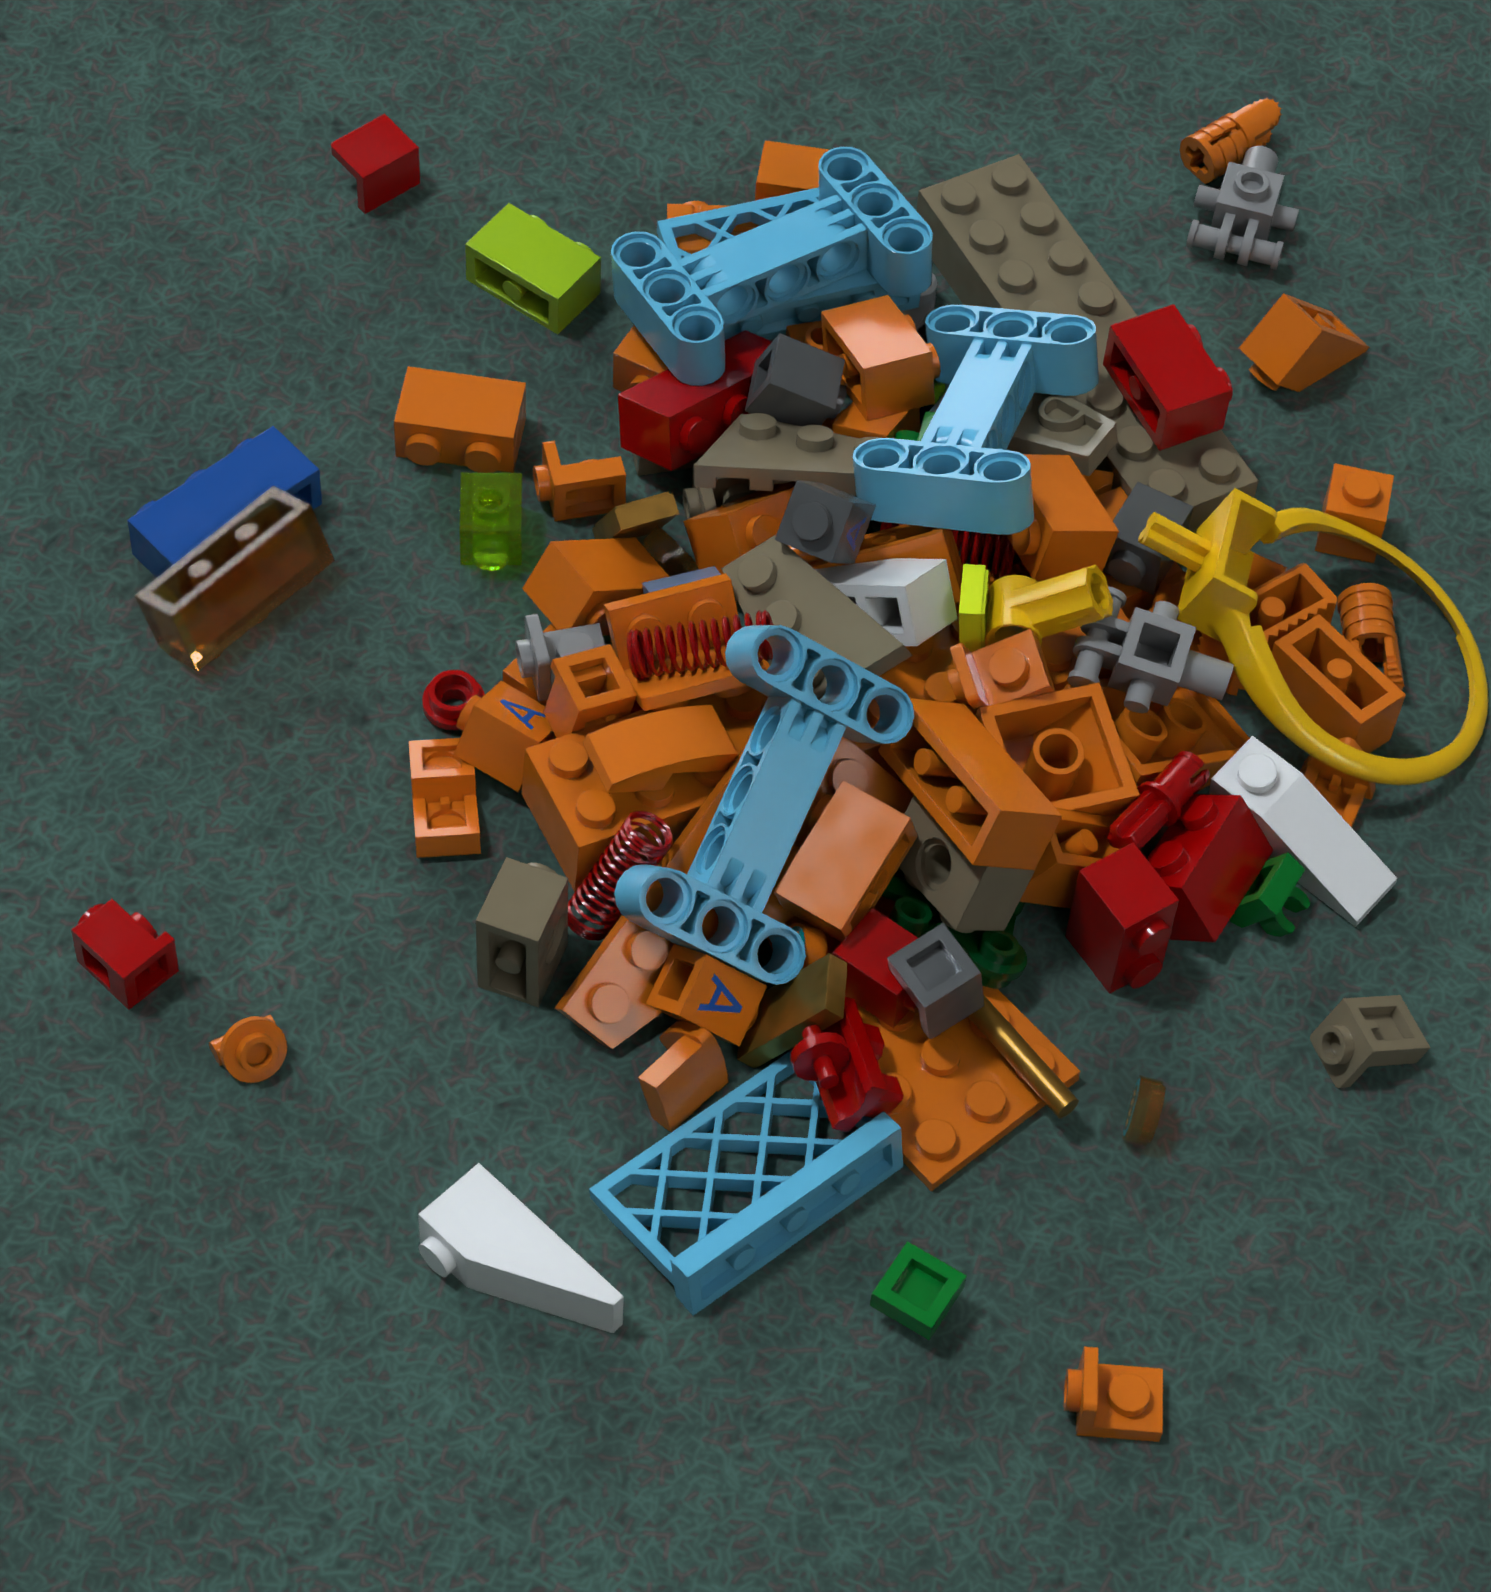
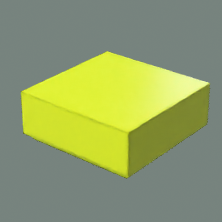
M963 564L959 605V643L962 642L973 652L985 647L989 600V570H986V565Z

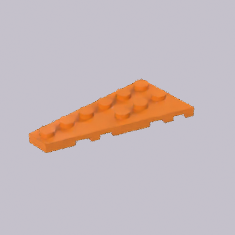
M842 737L791 849L800 850L812 830L808 827V823L815 806L825 794L828 793L833 796L843 780L905 814L914 794L850 740ZM745 746L658 866L679 870L685 874L688 873ZM659 880L653 882L647 891L646 902L650 912L658 909L662 903L663 887ZM775 884L762 913L781 923H785L794 915L782 908L773 892L777 887V884ZM714 908L708 911L703 919L702 930L706 940L713 937L717 931L718 915ZM622 915L558 1002L555 1009L606 1048L614 1049L663 1013L647 1005L646 1002L674 943L629 921Z

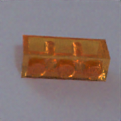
M272 486L134 596L159 647L168 655L198 672L206 664L218 658L227 647L253 626L264 621L269 613L295 592L307 586L316 575L335 560L312 506Z

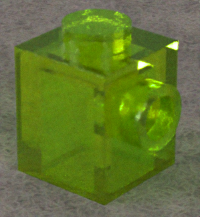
M461 472V565H475L480 569L489 571L502 569L506 565H522V473Z

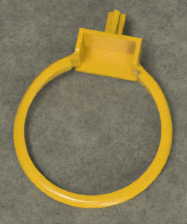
M1236 488L1200 525L1196 533L1156 512L1150 515L1146 527L1139 535L1138 542L1187 568L1178 605L1180 611L1177 620L1195 626L1196 630L1223 644L1230 663L1234 664L1233 669L1240 683L1252 701L1266 718L1299 748L1327 766L1364 781L1397 786L1421 784L1445 776L1459 767L1471 755L1481 738L1488 713V683L1481 654L1468 625L1453 601L1440 585L1406 554L1380 537L1335 516L1305 507L1288 508L1276 512L1274 508ZM1301 532H1321L1339 536L1356 542L1383 556L1404 571L1431 597L1457 635L1455 638L1461 649L1469 680V704L1466 718L1460 732L1449 745L1440 751L1417 758L1400 759L1378 756L1341 742L1323 730L1307 715L1285 682L1269 648L1262 626H1251L1249 613L1257 605L1258 594L1248 588L1247 583L1254 557V552L1250 549L1257 542L1262 541L1263 544H1270L1283 537Z

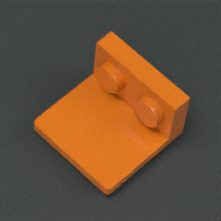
M726 573L603 604L613 650L636 692V701L644 711L652 710L657 712L671 708L686 707L690 705L691 699L710 694L722 698L734 697L752 689L736 679L731 674L729 668L724 667L721 663H719L716 669L712 668L709 664L705 670H701L697 666L691 672L686 668L682 674L674 670L671 675H668L663 671L660 677L652 672L649 678H640L639 680L633 676L629 665L627 634L631 629H638L643 635V630L647 627L651 632L653 641L654 666L659 672L660 662L654 638V629L656 626H659L664 639L665 663L670 670L671 659L665 635V628L669 624L674 631L676 661L681 669L682 657L677 639V624L680 622L685 629L687 659L692 667L693 654L688 635V623L690 620L696 627L698 656L703 665L705 655L699 632V622L701 619L707 624L710 657L712 662L715 663L716 652L710 627L713 617L718 622L721 654L726 662L722 618L723 616L728 618L732 636L734 634L733 617L735 614L738 615L732 581ZM762 661L759 662L762 669L766 671L764 663Z

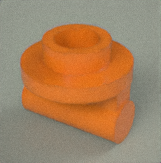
M271 1015L244 1018L232 1025L225 1035L209 1042L210 1050L219 1066L223 1065L234 1078L246 1083L261 1082L273 1076L282 1066L287 1054L286 1037L283 1031L276 1025Z

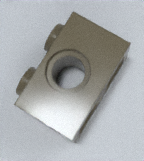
M914 795L905 815L911 818L918 837L899 866L904 872L905 880L913 888L922 892L939 911L940 919L948 927L962 933H972L974 930L1004 931L1035 870L972 865Z
M506 857L476 918L478 987L539 1007L568 945V878L558 875L546 865L540 863L525 864Z

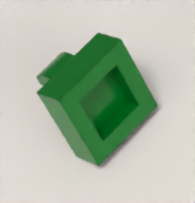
M1288 852L1268 859L1229 921L1241 928L1260 922L1267 934L1277 937L1293 933L1296 927L1284 916L1282 907L1284 906L1287 910L1297 913L1307 909L1311 904L1307 895L1300 888L1295 887L1306 869Z
M907 1241L872 1292L870 1306L930 1340L963 1291L967 1275Z

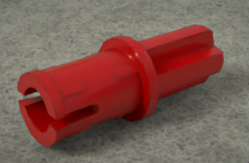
M1181 751L1173 757L1172 761L1153 781L1141 783L1137 787L1140 796L1110 825V833L1107 837L1109 844L1114 848L1121 849L1134 842L1140 850L1162 826L1174 825L1181 816V807L1208 782V769L1201 770L1195 778L1192 777L1205 763L1197 755L1188 751Z

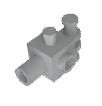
M1253 146L1246 151L1242 165L1229 162L1220 189L1199 184L1193 207L1212 211L1214 215L1211 226L1199 224V220L1193 219L1187 238V248L1192 249L1195 246L1215 251L1213 258L1224 260L1225 254L1228 252L1239 255L1237 261L1239 265L1247 266L1250 260L1270 265V269L1277 270L1284 242L1277 241V243L1267 241L1271 227L1293 232L1299 209L1278 204L1285 175L1275 173L1278 157L1273 150L1264 146Z
M1108 586L1113 598L1112 616L1080 626L1086 636L1077 637L1073 647V653L1078 658L1074 670L1069 672L1067 678L1071 686L1079 687L1100 682L1098 676L1102 667L1112 671L1107 687L1127 693L1123 704L1127 709L1136 713L1148 712L1151 701L1168 706L1177 686L1218 700L1223 699L1234 664L1190 650L1196 627L1177 621L1180 610L1176 605L1166 601H1158L1155 603L1153 612L1135 607L1130 621L1127 622L1117 618L1120 608L1125 605L1127 596L1119 589Z

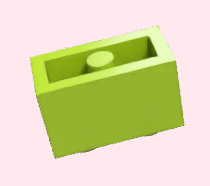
M510 203L465 244L466 280L557 335L601 293L600 256L596 255L587 245L574 242L552 229L538 216L529 215Z

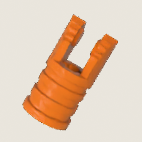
M1268 98L1259 99V101H1254L1253 104H1248L1234 113L1225 114L1218 120L1211 122L1206 127L1184 138L1180 143V156L1184 166L1206 184L1225 174L1229 162L1243 163L1245 153L1249 148L1265 146L1266 143H1269L1272 136L1270 131L1278 125L1282 115L1280 113L1281 108L1278 106L1279 102ZM1204 162L1205 166L1200 168L1198 165Z
M1360 583L1348 587L1337 598L1342 636L1370 662H1384L1383 674L1399 689L1403 690L1405 685L1398 636L1395 633L1392 608L1393 599L1390 590L1376 583Z

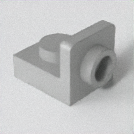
M538 614L525 616V639L515 641L516 658L521 678L532 677L538 701L548 700L555 679V675L550 667L552 659L605 645L600 624L596 623L543 633Z

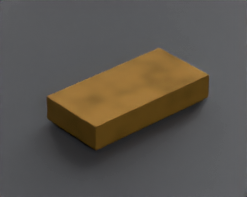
M668 491L615 506L592 528L595 539L637 538L657 532L679 514L673 493L669 494Z
M829 953L800 970L797 977L788 983L774 985L766 990L759 1003L758 1017L753 1026L746 1032L740 1047L738 1046L737 1060L752 1068H757L802 1041V1031L806 1027L818 1025L821 1030H824L844 1018L847 963Z

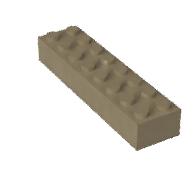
M1019 154L919 190L916 211L928 223L933 232L932 261L963 305L1078 315L1094 322L1097 334L1099 381L1091 391L1070 397L1117 423L1118 442L1096 468V470L1114 473L1111 490L1121 486L1129 496L1136 483L1140 482L1194 506L1188 529L1194 533L1234 488L1253 498L1255 497L1259 480L1222 430L1161 451L1158 450L1103 366L1110 325L1136 317L1137 314Z

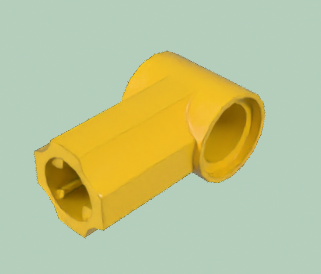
M1095 564L1040 582L1023 575H1008L995 580L989 590L985 634L986 646L1030 628L1037 635L1041 646L1043 637L1112 616L1113 598L1109 592L1106 576Z

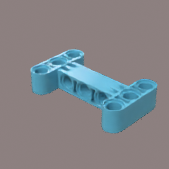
M853 147L830 149L819 159L818 202L679 260L674 257L662 240L647 232L634 231L626 233L615 240L611 248L614 298L678 380L691 386H704L715 382L725 372V328L864 269H867L884 290L898 297L920 295L929 288L932 282L933 232L928 223L866 153Z
M946 305L939 307L926 316L927 343L930 342L934 345L940 361V377L935 380L950 385L921 441L876 438L860 444L854 450L852 458L856 496L876 505L871 520L878 522L996 535H1010L1021 532L1034 521L1031 463L1020 452L1006 449L1034 393L1076 396L1087 393L1096 387L1099 381L1096 326L1092 320L1078 315L970 305Z
M782 625L744 626L737 630L729 639L725 651L726 665L736 679L768 696L690 869L685 874L672 868L648 864L632 866L624 871L617 881L615 901L620 913L629 921L676 945L707 954L757 981L778 985L788 983L797 977L803 968L806 957L805 944L800 935L791 927L762 912L841 738L844 737L861 743H896L904 738L911 729L914 709L908 694L898 686L792 628ZM765 639L770 643L773 651L772 663L766 671L762 669L758 662L759 646ZM819 669L823 671L827 681L825 694L820 700L815 696L812 684L814 676ZM875 699L879 705L880 717L878 723L872 729L867 721V709L871 701ZM659 880L663 887L662 903L658 909L650 912L646 902L647 891L653 882ZM714 908L718 915V927L713 937L706 940L702 930V923L708 911ZM769 937L773 948L772 956L767 965L761 967L758 962V949L762 941Z

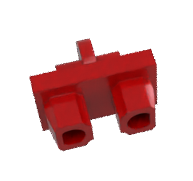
M845 996L844 1018L824 1030H821L818 1025H810L803 1029V1040L795 1045L791 1052L790 1061L797 1077L807 1081H816L832 1129L848 1133L863 1116L874 1118L883 1111L889 1115L902 1102L904 1094L898 1078L883 1074L878 1064L885 1046L879 1027L863 1023L855 999Z

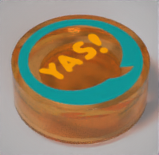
M1139 1075L1127 1109L1122 1134L1123 1140L1144 1146L1151 1143L1158 1126L1165 1098L1166 1086L1163 1085V1081Z

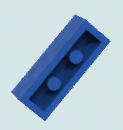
M272 426L255 438L244 440L232 453L207 469L194 472L184 484L164 497L142 506L133 517L127 520L132 554L179 599L322 504L319 468L281 432Z

